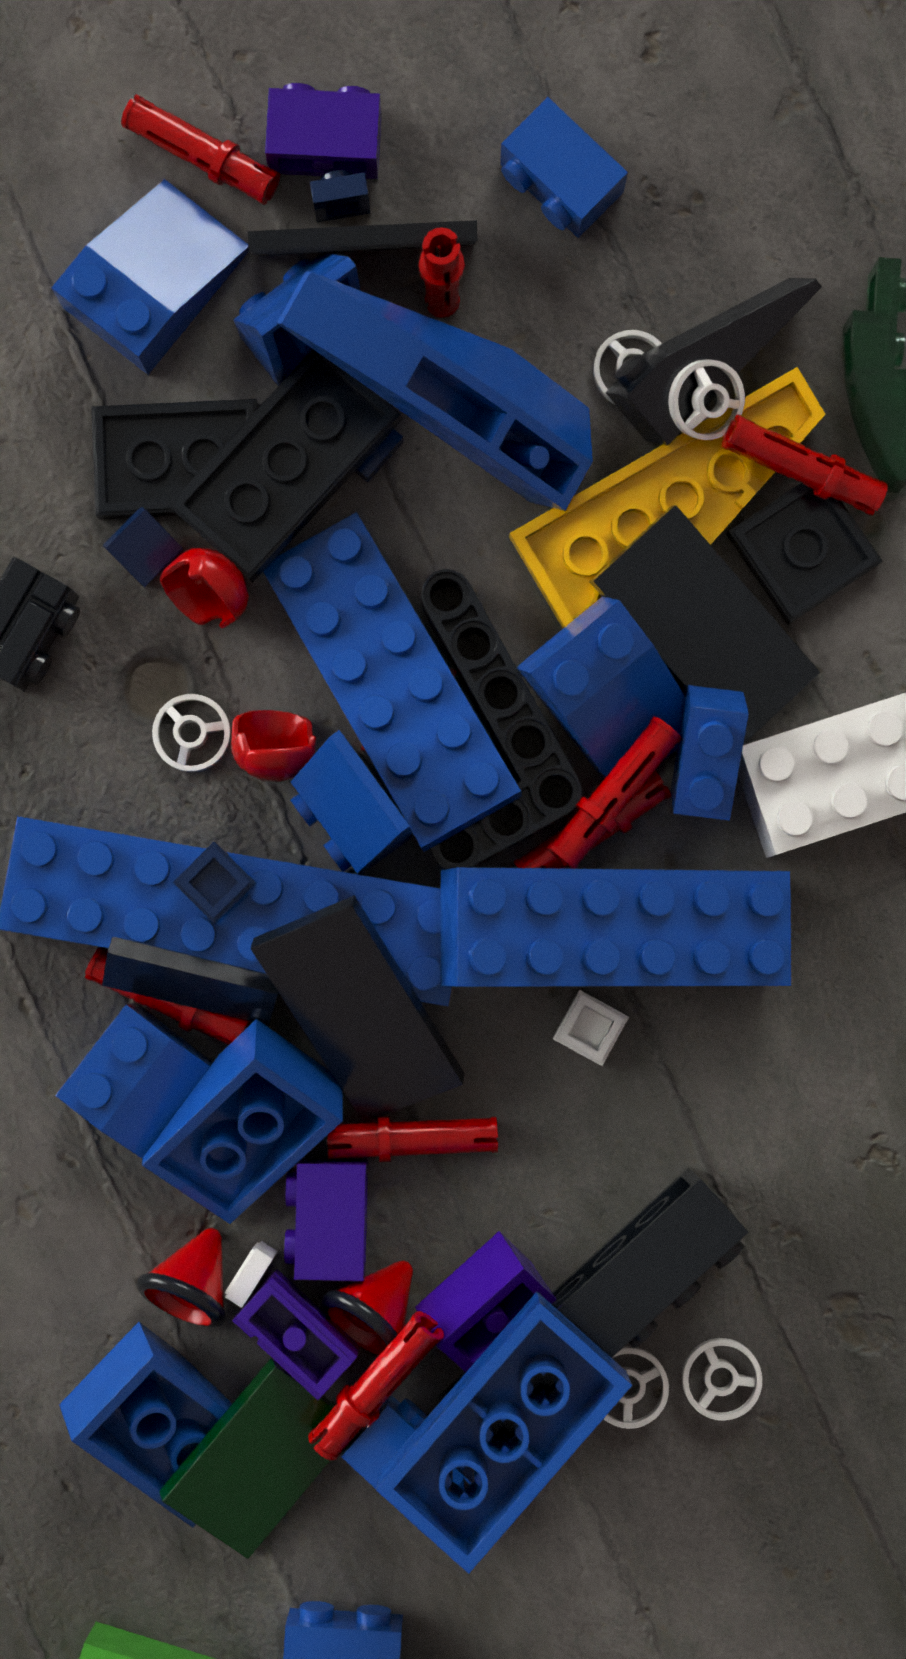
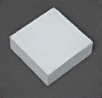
M578 990L552 1039L603 1066L629 1017L587 993Z
M263 1241L257 1242L225 1291V1294H227L225 1298L242 1308L273 1260L277 1250Z

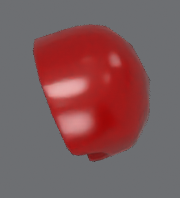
M191 548L172 561L160 576V582L168 598L178 610L198 625H205L209 621L220 618L222 621L219 627L224 629L238 620L247 609L249 594L241 571L230 559L216 550Z
M254 710L237 715L233 719L231 750L238 766L249 775L261 781L279 783L294 778L312 758L316 750V737L313 736L312 723L306 717L284 711Z

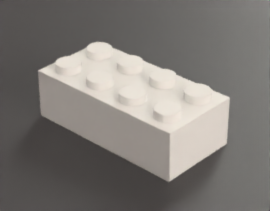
M906 693L743 745L738 776L766 858L906 813Z

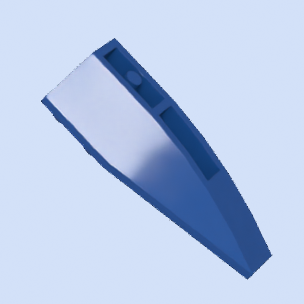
M305 271L277 321V324L530 503L566 511L593 462L589 407L508 347L311 271Z

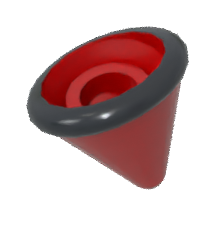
M215 1228L205 1229L149 1273L141 1275L136 1282L140 1294L160 1310L185 1322L202 1327H218L223 1325L226 1320L223 1298L222 1237L220 1232Z
M405 1260L397 1261L365 1276L363 1281H355L338 1290L328 1291L322 1298V1307L325 1314L360 1345L362 1349L378 1357L405 1325L413 1276L412 1265Z

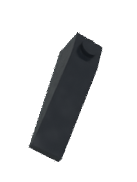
M788 278L642 355L633 356L618 369L615 374L617 381L605 393L646 441L669 445L681 433L672 420L668 405L670 388L677 374L688 364L704 359L726 363L738 374L822 286L816 278ZM714 366L703 367L712 383L725 387L731 381L721 369ZM694 372L685 379L679 392L678 406L684 422L694 411L691 399L694 390L698 387ZM713 390L707 392L704 397L705 407L716 397V393Z

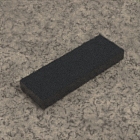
M112 937L102 986L254 1022L258 1019L267 1026H269L278 990L265 973L118 937Z

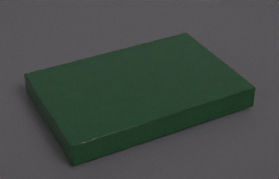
M270 1358L160 1489L159 1493L162 1502L249 1559L331 1461L320 1456L313 1449L322 1438H319L315 1444H310L308 1435L336 1404L325 1396L317 1400L274 1359Z

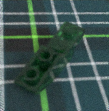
M879 257L868 275L866 311L853 310L843 326V366L850 411L860 443L878 479L888 484L887 492L898 493L906 485V369H895L894 366H901L905 350V334L897 332L898 312L903 313L906 308V278H900V258Z

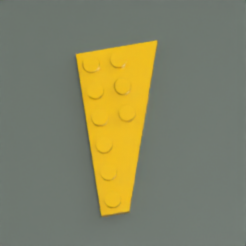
M796 367L747 395L741 416L755 422L759 426L801 443L826 414L799 368ZM727 408L726 412L718 418H708L702 421L693 431L704 434L719 429L729 419L733 408ZM682 433L669 445L663 444L574 495L566 511L552 508L510 532L509 538L561 627L564 628L602 597L590 581L670 506L676 505L711 545L775 471L755 463V461L723 449L722 440L724 436L713 440H700Z

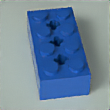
M536 1292L380 1470L376 1491L469 1574L632 1387L627 1371L541 1294ZM546 1372L552 1373L556 1389L550 1393L544 1388L538 1394L533 1392L532 1377L538 1373H541L543 1376ZM506 1419L513 1421L515 1435L512 1438H508L504 1433L499 1439L493 1437L492 1423L497 1420L504 1422ZM467 1466L474 1469L475 1481L469 1484L464 1478L459 1485L452 1482L454 1468L461 1467L463 1469Z

